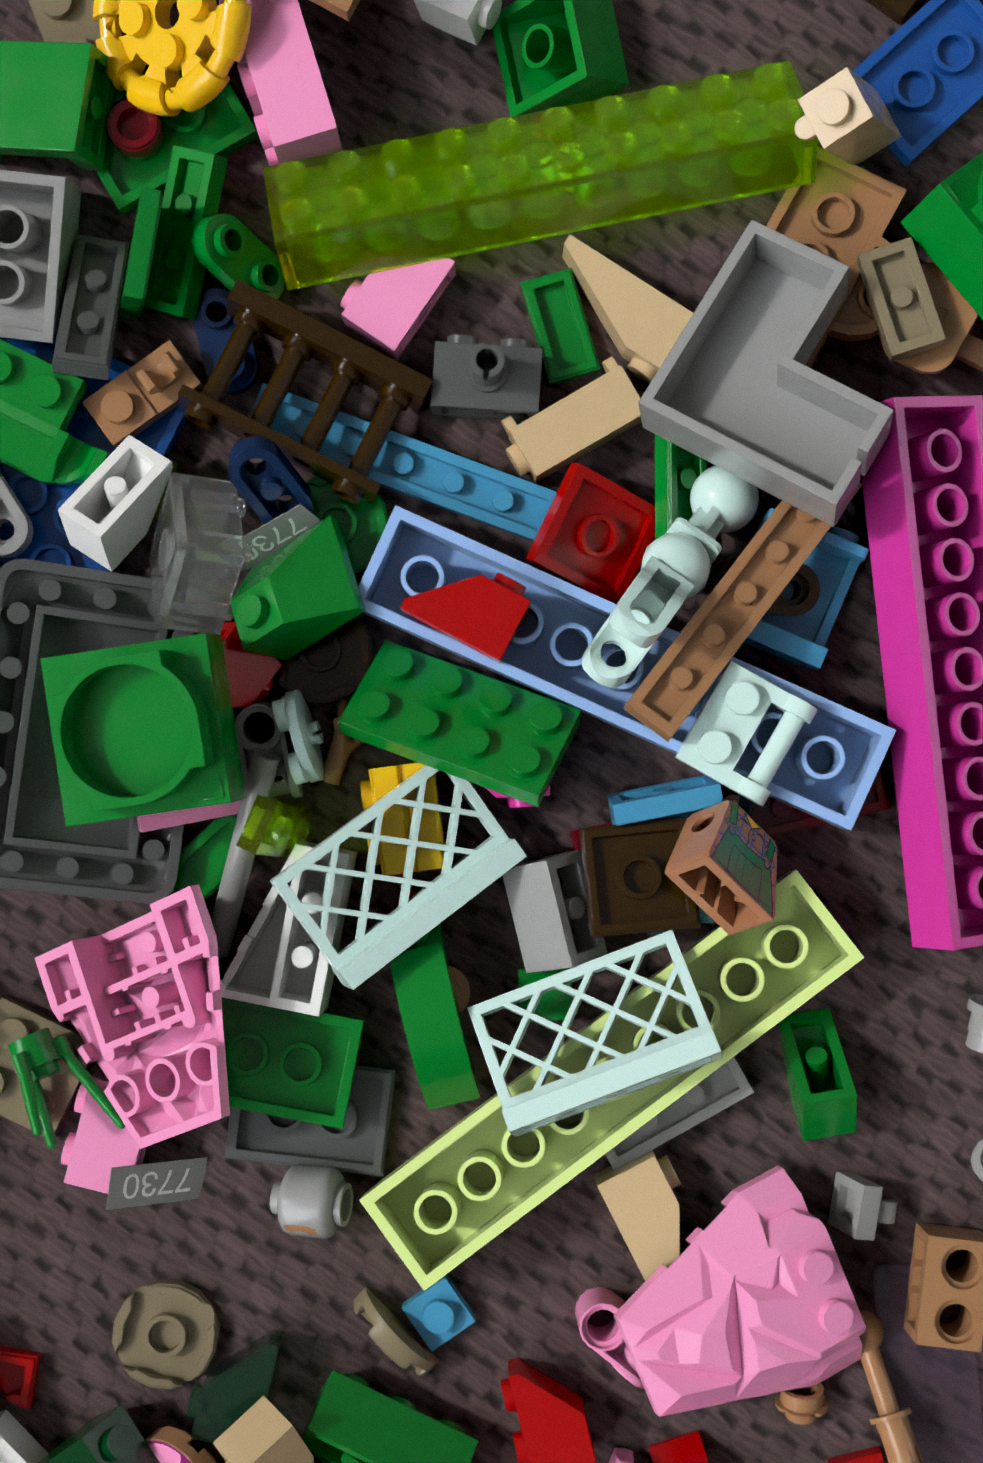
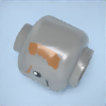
M294 1165L287 1170L282 1181L274 1183L271 1190L270 1210L273 1214L278 1215L280 1227L289 1235L320 1239L330 1238L336 1234L339 1227H345L348 1224L352 1213V1185L345 1182L343 1174L334 1167Z

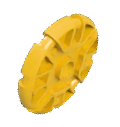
M94 0L93 20L99 22L101 37L95 40L96 47L108 56V69L105 72L114 87L119 91H126L128 101L137 108L158 116H177L181 109L187 112H194L211 102L230 81V77L227 74L233 63L241 61L250 32L252 5L246 3V0H224V3L218 6L216 0ZM177 1V9L180 15L177 23L172 27L170 11L173 4ZM148 64L149 67L145 75H142L146 65ZM179 70H182V78L179 76Z

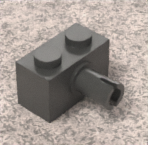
M450 335L447 337V342L435 341L431 397L432 414L489 419H505L511 415L514 420L525 421L539 412L543 348H533L531 341L520 338L500 340V345L492 342L491 345H487L485 342L479 343V338L470 335Z

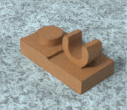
M168 340L127 371H124L86 398L82 403L111 444L117 448L128 435L132 437L137 436L179 405L178 392L183 384L196 391L201 390L204 386L172 342Z

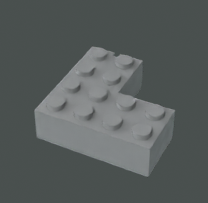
M751 220L639 400L638 405L643 428L835 527L859 487L860 475H866L889 437L894 411L805 366L847 297L850 267Z

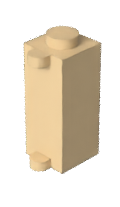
M848 67L798 99L805 115L799 118L795 124L796 135L805 141H810L817 137L824 150L849 164H860L902 137L877 89Z
M612 356L602 362L606 374L518 425L511 415L501 420L512 443L511 446L505 449L506 453L521 477L529 472L536 484L642 422L638 405L641 398L621 365L618 366Z

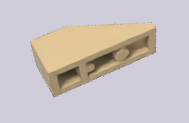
M570 234L564 242L562 254L564 261L572 269L573 276L619 353L630 362L627 369L640 380L650 384L693 315V312Z
M651 1150L613 1170L612 1166H609L595 1173L597 1187L644 1280L646 1281L661 1264L668 1268L680 1256L679 1202L673 1188L681 1185L668 1156L665 1155L657 1159L654 1151Z

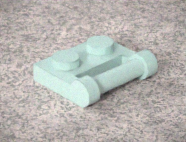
M729 661L674 758L763 807L771 794V791L767 788L803 724L810 725L818 709L733 661ZM771 704L783 711L784 714L748 778L733 771Z

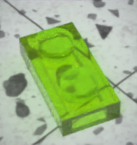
M257 795L236 846L255 855L288 858L295 845L303 843L307 839L310 829V823L307 822V818L311 809L292 801Z

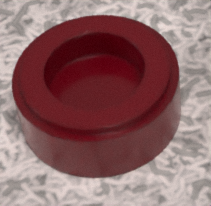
M128 99L116 104L108 116V134L116 148L123 154L134 158L146 157L155 152L162 143L164 126L160 116L137 108Z

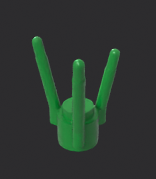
M45 1028L26 1035L8 1045L12 1062L19 1077L32 1133L35 1136H41L43 1133L49 1149H54L57 1146V1140L40 1081L60 1071L57 1061L61 1058L115 1125L120 1129L126 1127L105 1095L104 1090L72 1052L66 1035L53 1039L49 1028Z

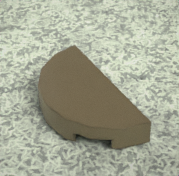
M367 1287L353 1300L356 1315L362 1314L373 1325L369 1330V1336L399 1367L407 1369L412 1365L416 1369L417 1376L424 1377L440 1361Z

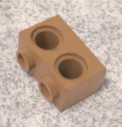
M916 1222L903 1327L916 1345L981 1353L983 1340V1233L980 1230ZM961 1249L967 1251V1258L963 1266L956 1270H946V1261L952 1252ZM951 1304L961 1305L960 1314L953 1322L939 1323L940 1314L945 1307Z

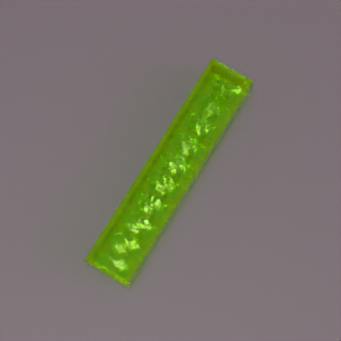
M791 61L767 63L760 67L725 74H713L706 78L671 85H660L652 89L617 96H606L598 100L563 107H552L544 111L510 118L503 117L490 122L461 128H449L441 132L407 139H395L387 143L353 150H341L333 154L299 161H287L279 165L264 167L263 173L274 243L287 290L816 183L818 138L805 141L795 133L796 122L805 115L798 102V99L804 96Z

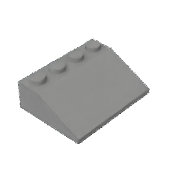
M0 170V338L56 343L76 234H78L82 190L81 187L66 177Z

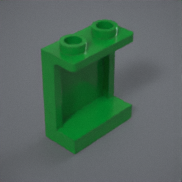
M0 41V163L2 155L67 158L83 170L102 171L108 137L107 120L112 110L115 87L105 72L108 69V56L92 43Z

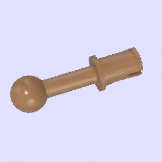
M859 1310L866 1325L865 1333L859 1336L863 1344L860 1359L879 1414L869 1418L870 1424H876L889 1463H924L907 1416L912 1413L911 1408L899 1409L879 1349L884 1338L883 1324L873 1312Z

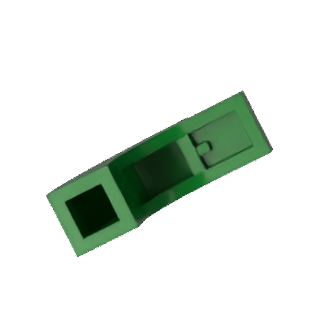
M438 924L390 961L410 1054L428 1110L481 1098L471 1049L465 1034L453 987L441 924Z

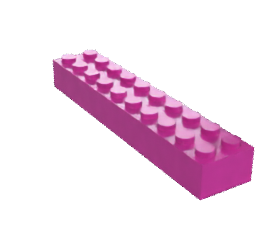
M983 395L892 397L879 402L894 410L890 435L866 475H862L888 726L896 730L890 745L912 947L954 951L983 946Z

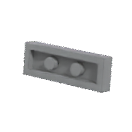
M734 1057L607 1152L605 1155L613 1170L641 1157L753 1094L754 1091Z

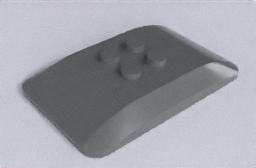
M14 559L5 563L0 568V888L146 904L163 899L173 891L178 874L184 824L141 833L138 829L137 818L129 817L66 827L40 659L206 633L212 626L213 604L209 596L201 588L190 584L31 559Z

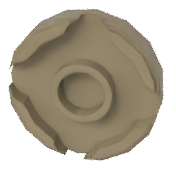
M160 1279L140 1286L126 1298L114 1320L112 1344L115 1353H118L120 1360L124 1364V1370L131 1378L150 1388L173 1389L183 1386L185 1382L193 1380L207 1369L218 1348L220 1324L213 1304L201 1290L181 1280Z

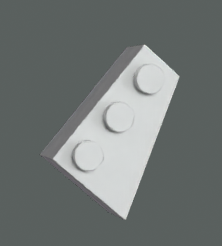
M310 842L296 844L281 872L318 844ZM339 848L336 868L354 870L357 852ZM329 853L314 864L328 866ZM306 869L287 884L300 902L321 905L327 872ZM335 874L331 907L347 909L353 876ZM272 886L262 904V909L248 934L244 936L237 949L238 952L223 979L220 980L221 997L320 1016L329 1005L334 972L331 970L332 966L274 886ZM306 909L318 925L320 911ZM329 913L326 937L338 953L345 915Z

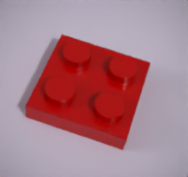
M571 463L525 560L572 585L617 604L631 585L642 563L645 550L651 544L655 535V506L583 464Z

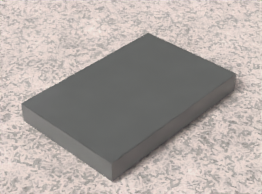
M356 1064L343 1129L230 1107L224 1158L290 1166L297 1164L337 1168L341 1172L383 1176L396 1068Z

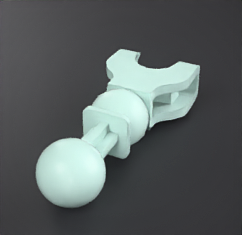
M718 466L710 467L698 476L690 493L692 517L689 521L681 517L677 518L667 533L647 546L642 559L641 571L584 652L582 667L589 677L609 688L620 687L627 681L683 602L698 594L705 587L711 564L722 550L720 543L715 540L719 533L737 531L747 525L755 515L759 502L756 486ZM613 643L623 649L626 661L622 666L612 667L605 664L601 658V649L605 644Z

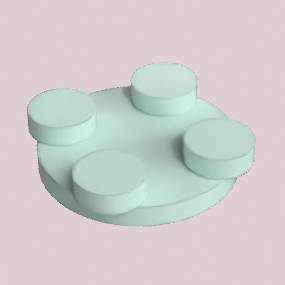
M298 689L286 692L285 696L281 697V699L272 701V709L279 731L281 733L290 732L295 752L287 755L292 778L296 785L308 781L313 783L323 780L324 763L319 744L323 743L324 740L322 733L316 734L321 727L318 721H313L302 693Z

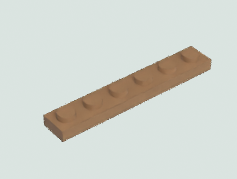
M859 483V487L857 488L854 495L857 493V491L861 488L863 484ZM782 500L631 696L623 709L669 742L830 529L831 525Z

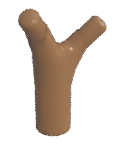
M343 698L337 701L338 717L333 720L334 736L324 763V779L322 781L332 785L340 784L349 756L360 744L364 743L343 735L339 731L338 720L348 705L347 699Z

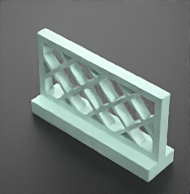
M425 765L270 880L276 891L332 966L331 970L343 986L352 990L357 988L527 857L517 841L509 839L469 781L446 773L454 784L451 807L424 803L427 779L439 771ZM416 788L414 801L401 799ZM462 796L472 810L461 809ZM393 804L413 807L409 839L380 835L383 813ZM422 809L450 813L445 845L418 841ZM459 815L478 818L490 837L474 849L455 847ZM373 820L371 833L358 831ZM349 837L370 840L365 872L336 868L339 846ZM379 841L408 845L403 878L374 873ZM417 847L444 851L441 874L431 882L412 879ZM329 853L328 866L314 864ZM454 853L466 854L452 865ZM306 869L327 872L321 905L300 902L287 883ZM335 874L364 878L359 911L330 906ZM373 879L402 884L399 905L388 915L368 912ZM411 885L423 887L409 898ZM306 909L320 911L318 925ZM329 913L358 917L355 940L337 953L326 937ZM367 918L380 920L365 931Z
M673 930L467 1008L503 1108L501 1111L508 1131L515 1137L722 1059L721 1049L710 1026ZM667 947L674 967L665 986L637 974L646 954ZM634 959L630 970L617 966ZM606 969L626 978L614 1006L585 994L593 975ZM678 976L686 996L672 990ZM583 979L578 990L567 986V984ZM633 981L661 993V997L649 1022L621 1010ZM554 989L574 997L562 1026L534 1014L542 995ZM670 997L691 1007L698 1026L682 1033L674 1034L656 1025ZM531 999L526 1010L515 1005ZM582 1001L610 1013L597 1042L569 1030ZM502 1009H507L523 1016L510 1046L490 1037L484 1016ZM617 1017L646 1029L637 1050L622 1054L604 1046ZM530 1021L558 1032L545 1062L518 1050ZM653 1033L666 1038L648 1045ZM566 1036L594 1049L585 1070L570 1074L553 1066ZM494 1047L507 1052L501 1065ZM601 1052L614 1058L596 1065ZM514 1056L542 1068L532 1090L514 1097L511 1096L505 1076ZM550 1072L562 1077L559 1080L545 1084Z

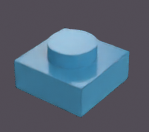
M447 1274L425 1291L421 1289L404 1301L401 1307L431 1352L476 1322L475 1314Z

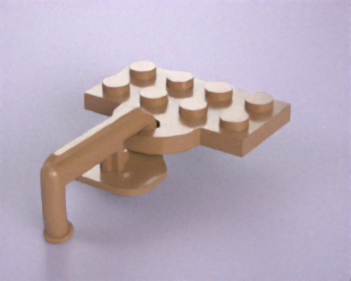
M811 144L766 225V227L850 267L847 297L805 366L809 368L812 367L828 336L851 342L869 340L879 335L883 350L887 355L867 293L864 301L866 289L856 261L858 254L891 244L883 237L907 193V189L853 163L849 164L814 144ZM934 262L921 265L946 340L942 346L896 360V362L918 373L930 375L945 370L955 358L983 372V340L969 334L978 314Z

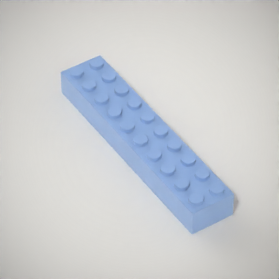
M396 505L358 586L366 610L362 613L563 704L580 709L585 714L674 754H677L724 669L721 671L669 742H667L623 708L680 634L679 632L666 627L624 684L617 688L603 686L595 682L582 667V657L617 604ZM497 573L503 574L525 586L526 590L523 597L531 600V607L501 664L412 618L400 609L401 604L407 597L478 575H483L493 580ZM611 643L605 644L602 647L601 658L606 665L618 667L625 663L626 655L620 646ZM732 657L730 661L818 709L810 725L803 724L767 788L771 791L769 797L840 829L851 831L896 730ZM770 704L733 771L748 778L782 718L783 711Z

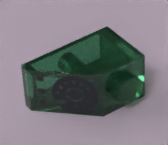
M273 1329L212 1367L203 1385L194 1383L186 1412L187 1417L195 1418L191 1433L192 1438L213 1444L221 1434L263 1395L269 1400L285 1331Z

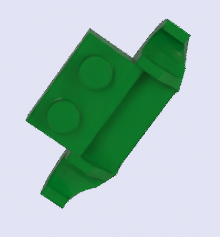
M1 339L0 462L44 484L71 485L84 483L109 455L108 452L90 446L65 432L88 384L83 379L74 375L53 373L52 364Z

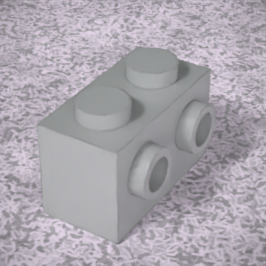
M581 850L524 861L516 864L502 875L526 973L573 968L608 954L604 937L590 938Z

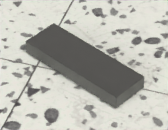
M76 234L52 360L53 373L109 380L130 251L129 242Z

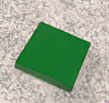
M143 186L135 216L119 315L121 318L133 320L140 318L146 299L163 195H161L160 190Z

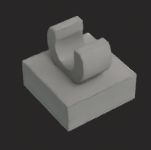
M836 1171L828 1224L854 1239L874 1241L877 1222L883 1224L895 1223L898 1202L883 1200L882 1186L856 1173Z

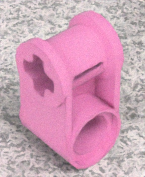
M594 1287L586 1290L580 1295L575 1308L582 1340L588 1347L611 1363L626 1380L634 1386L644 1389L615 1317L613 1316L607 1325L601 1327L593 1326L587 1322L589 1317L598 1310H608L615 1314L625 1301L607 1288Z

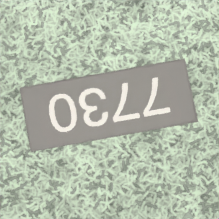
M299 504L215 553L238 571L247 570L300 536L321 520L302 504Z
M208 1157L111 1167L106 1210L199 1199Z

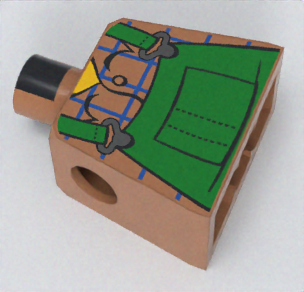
M740 795L727 796L723 799V802L690 815L686 819L665 869V874L728 935L773 921L775 917L778 849L775 841L752 819L753 803Z

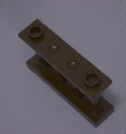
M237 279L228 296V315L234 317L233 323L236 327L203 391L200 393L184 384L179 390V406L186 410L184 416L192 423L206 430L213 431L215 426H218L242 439L248 437L269 439L281 449L291 464L333 484L331 491L340 498L357 505L362 500L373 504L381 484L367 477L400 411H407L409 407L419 412L433 380ZM265 333L283 342L281 346L285 351L251 418L221 402L255 336L261 337ZM314 358L331 367L330 372L333 377L298 443L270 427L303 362H310ZM361 382L378 391V397L381 399V402L349 466L346 467L320 454L319 451L352 386H359Z

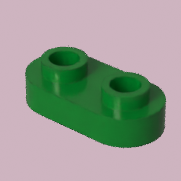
M222 213L204 217L196 224L192 234V246L195 256L226 288L231 291L238 279L275 299L280 297L285 285V273L280 260L239 219L231 214ZM225 234H226V235L228 236V238H229V242H230L229 249L227 248V246H226V244H225V240H224Z

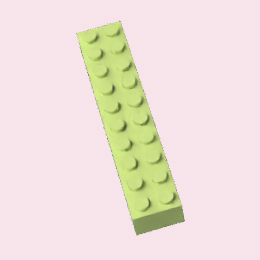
M797 870L789 871L776 881L775 917L773 921L732 935H728L718 925L682 952L710 1026L721 1049L722 1059L517 1137L508 1131L501 1111L503 1108L496 1093L367 1190L359 1201L424 1291L864 959V956ZM671 960L648 979L665 986L674 967L673 961ZM678 976L672 990L686 996ZM640 984L627 994L621 1010L649 1022L661 997V993ZM669 997L656 1026L674 1034H679L698 1025L690 1006ZM604 1011L576 1033L597 1042L610 1013ZM617 1017L604 1046L622 1054L638 1049L646 1029ZM653 1033L648 1045L666 1038ZM568 1038L563 1042L553 1066L570 1074L585 1070L594 1049ZM601 1052L596 1065L614 1058ZM548 1054L541 1060L545 1062L548 1057ZM533 1065L507 1084L511 1096L514 1097L532 1090L542 1068ZM550 1072L545 1084L559 1080L562 1077Z

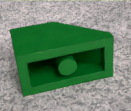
M830 1008L788 1015L778 1023L791 1101L802 1140L808 1141L855 1133L857 1093Z

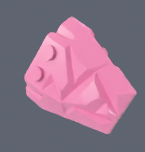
M199 884L188 886L150 904L152 912L102 935L72 940L35 957L51 1010L59 1022L70 1020L85 1043L77 1051L86 1064L96 1061L109 1080L104 1093L140 1149L230 1116L217 935Z
M778 1165L733 1189L721 1201L725 1207L724 1210L703 1231L697 1227L685 1239L690 1244L686 1250L668 1268L661 1264L614 1314L651 1406L659 1417L814 1386L861 1358L863 1344L859 1336L865 1333L866 1325L828 1231L819 1218L809 1213L801 1192L786 1171Z

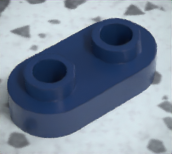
M212 288L204 291L200 297L196 320L192 319L208 379L236 327L233 323L234 317L228 315V296L231 291L224 288ZM214 307H225L227 314L222 321L213 322L209 320L210 311ZM252 342L226 394L237 395L244 393L257 381L259 362L254 342Z
M248 437L240 440L233 446L229 454L230 480L264 524L299 504H302L313 513L311 489L273 441L263 437ZM259 458L263 459V461L259 463H253L249 461V459ZM289 495L293 497L291 500L287 501L279 499L280 496Z

